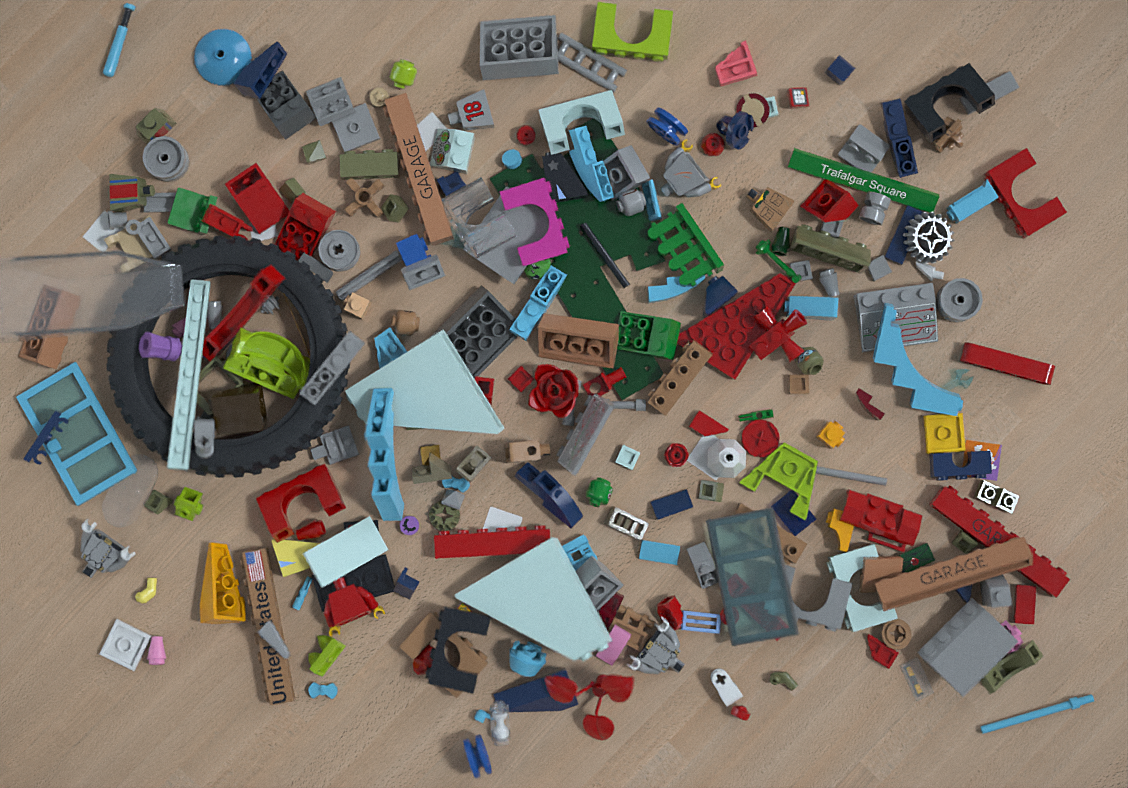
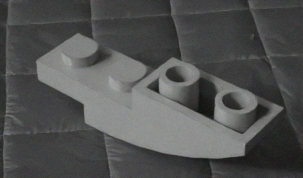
M349 331L301 390L300 394L315 405L365 342Z

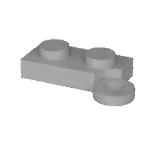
M150 217L141 223L137 220L127 222V232L131 235L138 234L155 260L171 250ZM132 224L137 225V229L135 231H132L130 229V226Z

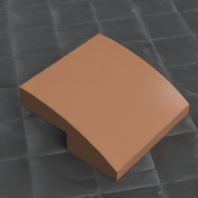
M901 556L863 557V573H860L859 592H876L875 583L884 578L897 577V575L902 573L903 558Z

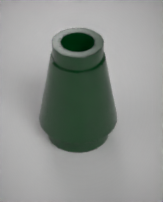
M778 228L771 246L772 253L777 256H787V252L790 251L789 228Z

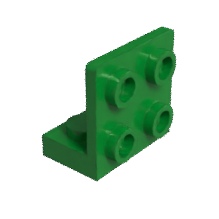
M177 188L167 223L206 235L210 225L202 222V219L209 205H216L218 197L212 195L205 196L183 188Z

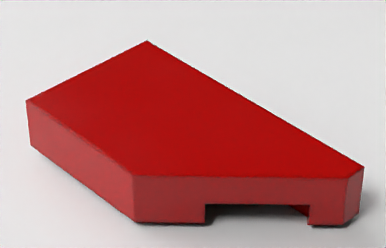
M700 410L689 425V428L703 437L727 433L729 430Z
M868 633L867 640L872 659L890 669L899 652L887 647L885 643Z

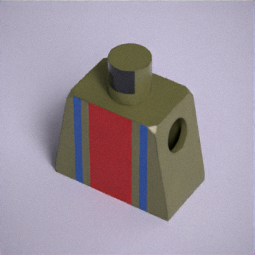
M154 108L136 125L137 135L148 144L156 137L165 136L177 123L164 110Z
M109 174L111 211L126 212L145 207L147 204L146 197L155 195L154 186L146 185V180L143 178Z

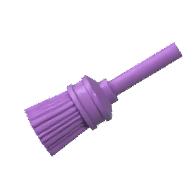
M145 332L140 339L139 352L143 358H161L162 360L176 361L182 354L183 345L177 337H162Z

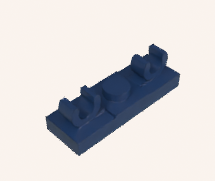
M57 409L54 411L23 458L29 463L33 458L36 464L41 465L42 462L37 459V455L43 454L47 456V452L39 450L43 443L48 444L53 436L50 432L54 426L58 432H63V429L58 426L59 422L69 423L68 419L64 417L59 418L62 414L61 411Z

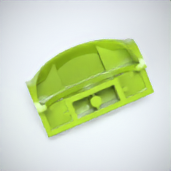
M240 328L232 342V351L223 365V369L294 399L299 389L302 390L306 384L310 368V358L303 356L293 343L278 334L265 331L250 332Z

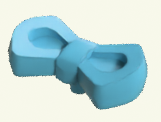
M452 475V479L442 480V485L444 488L452 487L464 493L469 489L470 482L465 478H454Z
M313 682L309 686L308 692L313 699L319 695H327L330 699H334L338 693V688L335 683L319 685Z

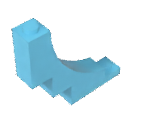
M885 303L873 354L874 362L894 366L891 378L892 384L913 389L910 399L911 408L957 416L958 411H961L963 407V400H961L960 395L938 387L916 370L905 352L900 326L891 323V321H895L897 310H894L893 304Z
M392 388L373 389L365 438L371 449L368 467L374 478L371 496L383 521H401L404 510V502L398 485L394 459V413L391 409L394 391Z

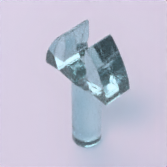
M955 370V379L940 388L950 391L958 385H962L964 389H967L974 376L966 381L960 380L962 375L970 370Z

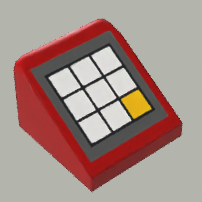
M806 87L788 89L790 109L809 107Z

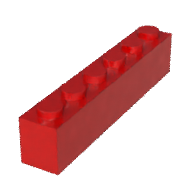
M546 525L534 526V530H527V526L515 527V531H507V527L496 528V532H488V529H477V533H469V530H457L458 534H450V531H438V535H434L435 559L525 554L549 540L550 529H546Z

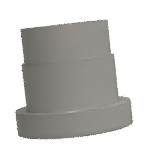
M108 211L110 230L126 227V212L113 213Z

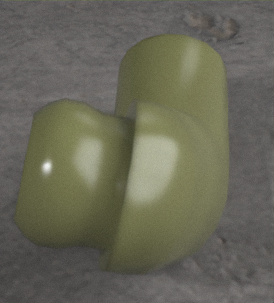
M774 672L770 675V682L773 685L786 684L791 691L798 686L788 672Z

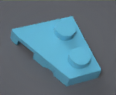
M390 327L374 338L379 369L408 352Z

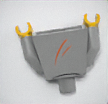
M686 139L683 140L681 147H678L668 156L665 165L666 172L663 176L667 183L661 187V190L667 197L674 191L678 196L684 195L687 198L700 197L710 192L711 189L716 190L721 187V184L719 186L713 184V181L718 179V177H714L709 181L708 177L689 154L693 145L686 148L684 146L688 141Z

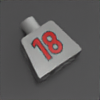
M485 90L457 101L458 111L448 114L450 125L462 122L464 131L494 128Z

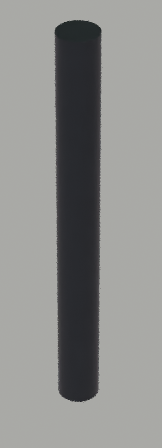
M586 222L582 224L580 228L624 289L628 287L630 283Z

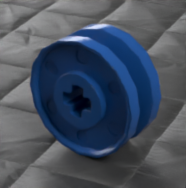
M657 107L654 113L658 120L649 117L646 121L647 124L664 140L674 146H678L680 139L676 133L686 136L688 133L687 128L669 112Z
M480 734L475 736L476 745H472L469 738L463 740L467 759L475 779L480 778V768L482 767L487 775L492 774L488 752Z

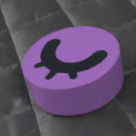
M406 516L400 522V529L406 535H413L419 529V521L413 516Z

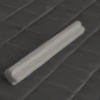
M394 251L337 290L336 294L341 301L345 300L352 292L355 293L403 259L398 251Z

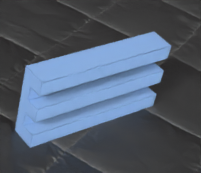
M683 610L681 630L720 634V614ZM687 615L717 618V622L687 619L686 617ZM686 622L715 625L716 629L686 626Z

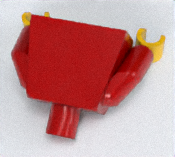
M343 577L333 581L336 591L329 594V599L326 601L324 617L329 627L330 637H333L332 630H337L338 635H340V626L372 612L376 619H379L376 614L377 611H382L385 615L383 607L363 587H356L354 584L347 586Z

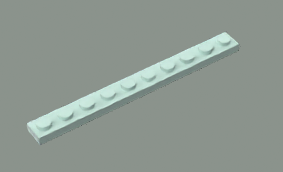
M193 279L190 281L168 469L188 471L211 286L210 281Z

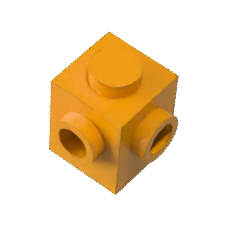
M829 421L816 438L830 449L835 446L838 448L845 440L843 438L845 432L842 431L843 426L838 422L834 421L832 423Z

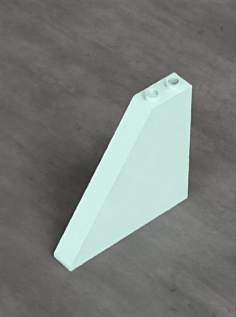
M444 330L345 390L347 400L354 405L357 410V416L365 424L368 422L373 389L392 388L394 391L391 407L394 413L393 426L498 434L505 429Z
M558 538L547 540L455 594V597L462 602L574 661L581 659L583 662L592 657V652L596 650L601 652L609 647L608 643L612 642L608 631Z

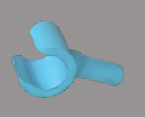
M481 709L474 716L481 723H484L486 718L497 720L494 715Z

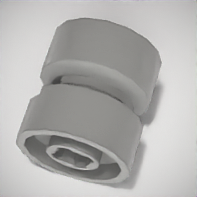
M867 192L864 200L866 206L862 207L859 218L874 225H882L885 218L884 211L888 210L891 199L876 192Z

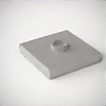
M366 103L354 107L355 113L332 122L344 152L355 150L380 139Z

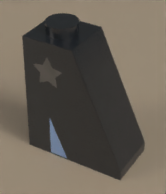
M550 152L545 153L546 156H542L545 179L550 182L552 192L549 193L551 200L555 199L556 203L587 198L586 189L561 153L552 155Z

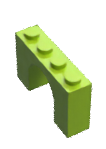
M598 2L592 50L596 51V54L607 55V53H613L616 57L630 55L634 59L643 60L646 57L652 58L656 62L667 60L673 11L654 9L652 31L648 38L643 42L630 44L622 41L615 32L614 22L617 4Z

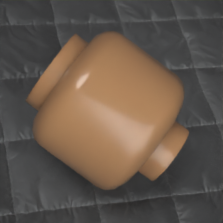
M398 310L395 316L392 315L391 327H394L396 334L412 336L415 332H418L420 318L417 317L415 312Z

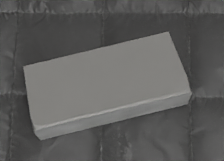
M437 255L401 269L409 290L445 276Z

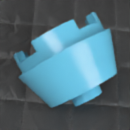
M515 641L513 647L509 649L510 668L523 676H535L545 665L547 653H542V647L535 643L527 642V645Z

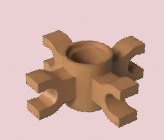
M351 177L346 183L354 191L356 200L347 206L345 211L352 217L361 207L369 208L379 218L383 211L374 203V195L385 187L384 184L377 179L368 189L361 188ZM364 193L370 195L367 202L360 201V196Z

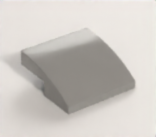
M341 77L306 91L320 126L355 113Z

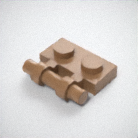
M620 605L617 612L624 616L622 620L614 618L608 633L611 632L616 624L631 633V637L626 645L641 652L649 636L643 629L645 626L652 629L655 622L648 619L649 616L645 614L642 616L634 612L632 608ZM629 618L639 622L637 628L627 623Z

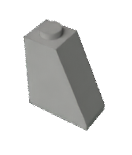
M1003 574L980 581L983 606L992 608L1012 606L1010 587Z

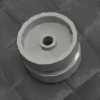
M167 136L156 137L144 148V166L149 173L160 181H177L187 172L190 163L189 155L185 148L175 139Z
M965 278L954 279L943 285L936 296V308L939 314L944 319L954 323L963 322L975 316L983 302L982 293L978 285ZM957 297H959L962 303H958Z

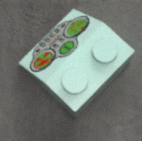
M437 129L430 166L467 174L475 139L474 133L456 129Z

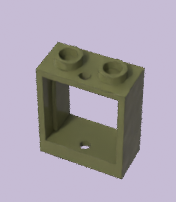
M215 357L200 371L199 383L219 366L237 384L234 388L245 386L242 383L243 377L223 369V365L226 362L224 358L219 360ZM198 393L196 403L212 418L214 414L209 409V403Z

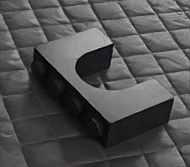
M970 63L958 67L953 73L943 76L936 83L926 86L922 91L909 96L904 101L905 112L929 143L946 134V124L934 109L935 103L940 98L951 94L963 96L970 102L978 114L995 105V94Z
M445 606L444 610H440L438 621H441L440 629H436L434 640L437 641L436 648L431 649L429 659L433 660L432 666L427 667L425 676L428 679V684L474 694L478 673L453 667L445 657V643L451 635L457 632H469L487 636L491 616Z

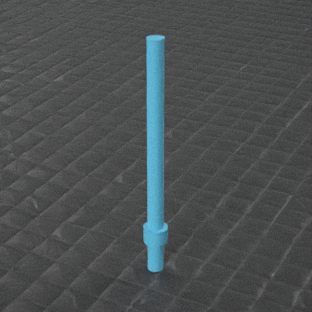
M1092 694L1080 698H1069L1068 701L980 726L982 734L1070 708L1074 710L1080 708L1081 705L1094 702Z

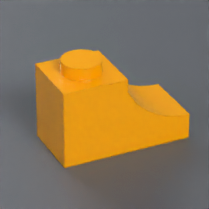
M832 509L831 512L828 511L825 522L828 523L827 527L831 528L837 536V550L847 552L854 526L840 521L842 510Z

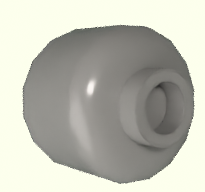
M633 188L620 193L619 201H616L619 212L623 211L626 216H631L644 210L646 200L642 191Z

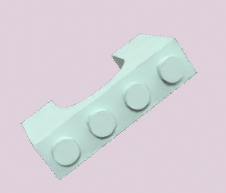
M612 90L539 109L541 124L551 155L570 150L565 130L572 121L578 118L590 117L598 120L603 127L607 140L625 135L623 121Z
M875 544L828 557L829 562L826 563L829 573H833L836 579L849 582L851 576L857 570L863 568V557H879ZM849 595L844 622L846 628H850L852 632L898 619L895 608L883 611L880 602L871 605H860Z

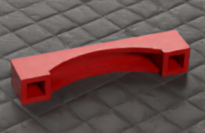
M272 265L260 271L235 307L205 337L202 354L210 362L224 352L236 337L239 329L245 327L285 279Z

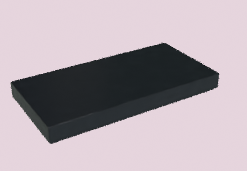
M386 554L377 556L342 576L347 586L354 584L356 587H363L374 597L394 592L395 584ZM312 575L320 608L324 612L329 594L335 592L336 589L333 582L321 588L315 575Z

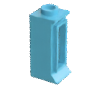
M987 179L983 182L982 186L947 207V215L952 222L955 221L957 224L999 197Z

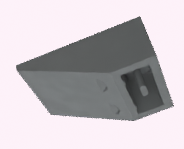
M283 70L273 77L261 98L257 99L285 140L316 119Z

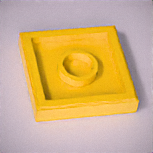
M958 413L957 416L947 414L923 416L926 454L966 451L963 413Z

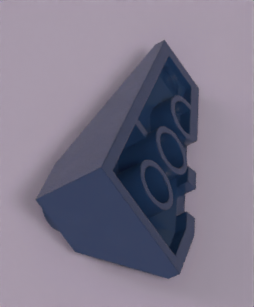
M566 668L493 694L499 712L562 711L579 705L575 696H573V700L569 703L558 702L548 692L545 677L560 676L570 679Z

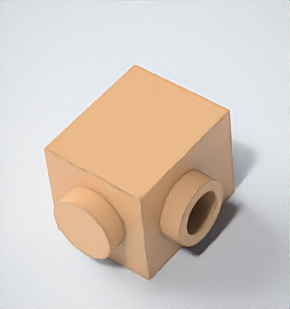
M353 292L351 296L348 295L343 303L346 312L364 320L372 304L369 300Z

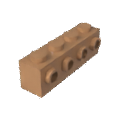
M695 340L692 343L689 341L682 349L684 354L681 358L676 357L670 365L673 367L669 374L665 372L659 379V382H661L660 386L657 389L653 387L647 395L650 398L647 403L665 416L713 354Z
M740 503L733 515L753 510ZM765 517L730 524L732 525L731 530L738 534L741 532L748 535L746 539L752 543L757 544L759 542L764 545V548L773 547L768 522ZM777 525L784 562L796 564L807 543Z

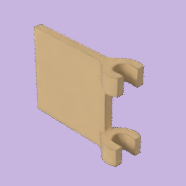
M148 215V216L144 217L143 219L139 220V222L141 223V222L144 221L145 219H147V218H149V217L151 218V216ZM132 224L130 226V229L132 231H135L137 229V225ZM126 228L104 239L109 248L119 243L129 261L124 262L120 267L125 274L153 257L138 234H129Z

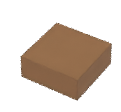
M789 375V394H809V375Z

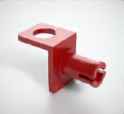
M620 367L608 375H605L603 372L600 373L599 376L584 383L583 387L588 396L591 395L593 397L594 394L590 391V385L598 383L601 390L597 394L602 396L612 390L613 384L627 377Z

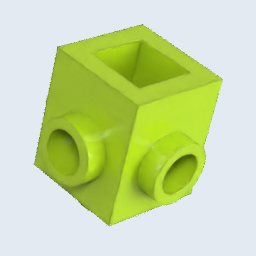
M184 487L180 496L177 495L174 501V506L176 507L175 515L193 521L195 516L200 515L203 509V504H201L203 493Z

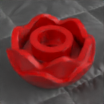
M709 133L703 138L701 148L707 156H719L725 148V141L721 135Z
M673 443L665 450L664 457L670 466L681 467L688 460L689 453L683 444Z

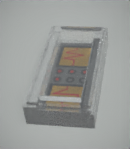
M917 657L899 665L916 701L934 693Z

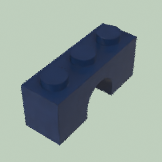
M991 451L968 452L967 464L962 468L954 464L952 453L929 454L931 477H936L937 481L948 480V476H955L956 480L967 479V475H975V479L987 478L986 474H992Z

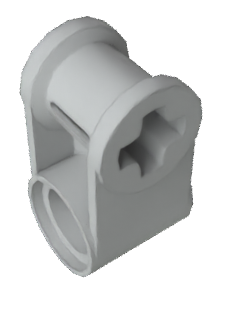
M194 420L196 453L201 458H208L213 454L214 420Z

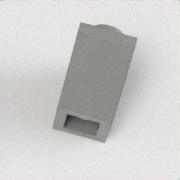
M705 542L688 548L687 552L701 588L704 589L719 583L713 559Z

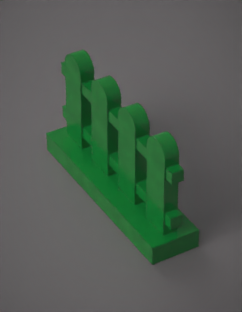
M683 203L676 206L675 214L669 212L667 214L668 218L658 224L655 222L651 223L650 226L652 228L648 230V238L650 240L658 238L661 240L662 243L658 246V253L662 256L671 255L673 259L669 261L668 267L671 271L679 269L682 271L683 274L679 277V284L681 286L691 285L694 287L697 284L695 281L707 274L710 277L713 275V270L718 274L724 269V263ZM676 228L678 234L667 240L664 234ZM686 243L689 249L677 255L674 250ZM701 255H704L707 260L704 261ZM697 259L700 264L688 271L685 265Z

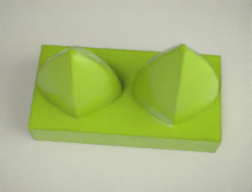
M318 635V644L323 652L309 653L308 660L311 666L310 670L314 674L323 677L346 645L330 636Z

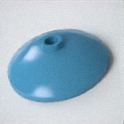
M217 29L202 37L195 49L194 59L198 72L205 80L215 85L227 86L234 84L243 68L251 63L252 54L247 41L239 33L229 29ZM219 52H224L223 57H218Z

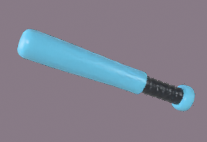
M129 3L124 4L125 11L121 23L118 25L103 69V74L107 77H113L128 31L127 26L132 11H135L136 8Z

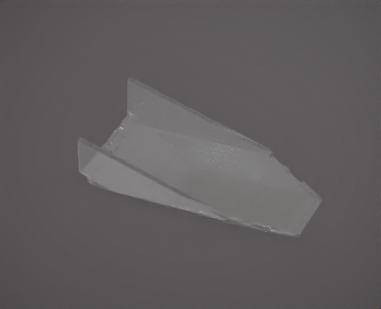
M120 250L0 258V343L124 330L184 306L182 267L180 265L157 261Z

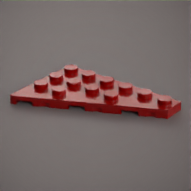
M781 273L777 274L680 333L677 344L684 347L688 341L690 343L693 340L697 341L713 353L706 363L736 380L753 353L749 345L767 330L753 317L767 306H769L775 317L796 283Z

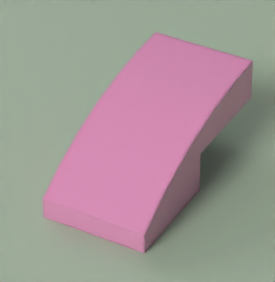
M616 624L609 633L612 642L608 643L609 647L596 654V657L610 665L614 664L631 637V633Z

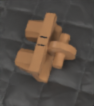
M946 117L944 120L946 134L932 142L936 146L937 152L941 154L946 147L952 150L955 146L961 148L964 145L961 141L964 137L960 132L963 128L961 120L957 119L955 121Z

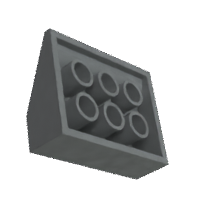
M481 285L429 338L444 330L475 379V376L478 377L518 337L509 331L516 319Z

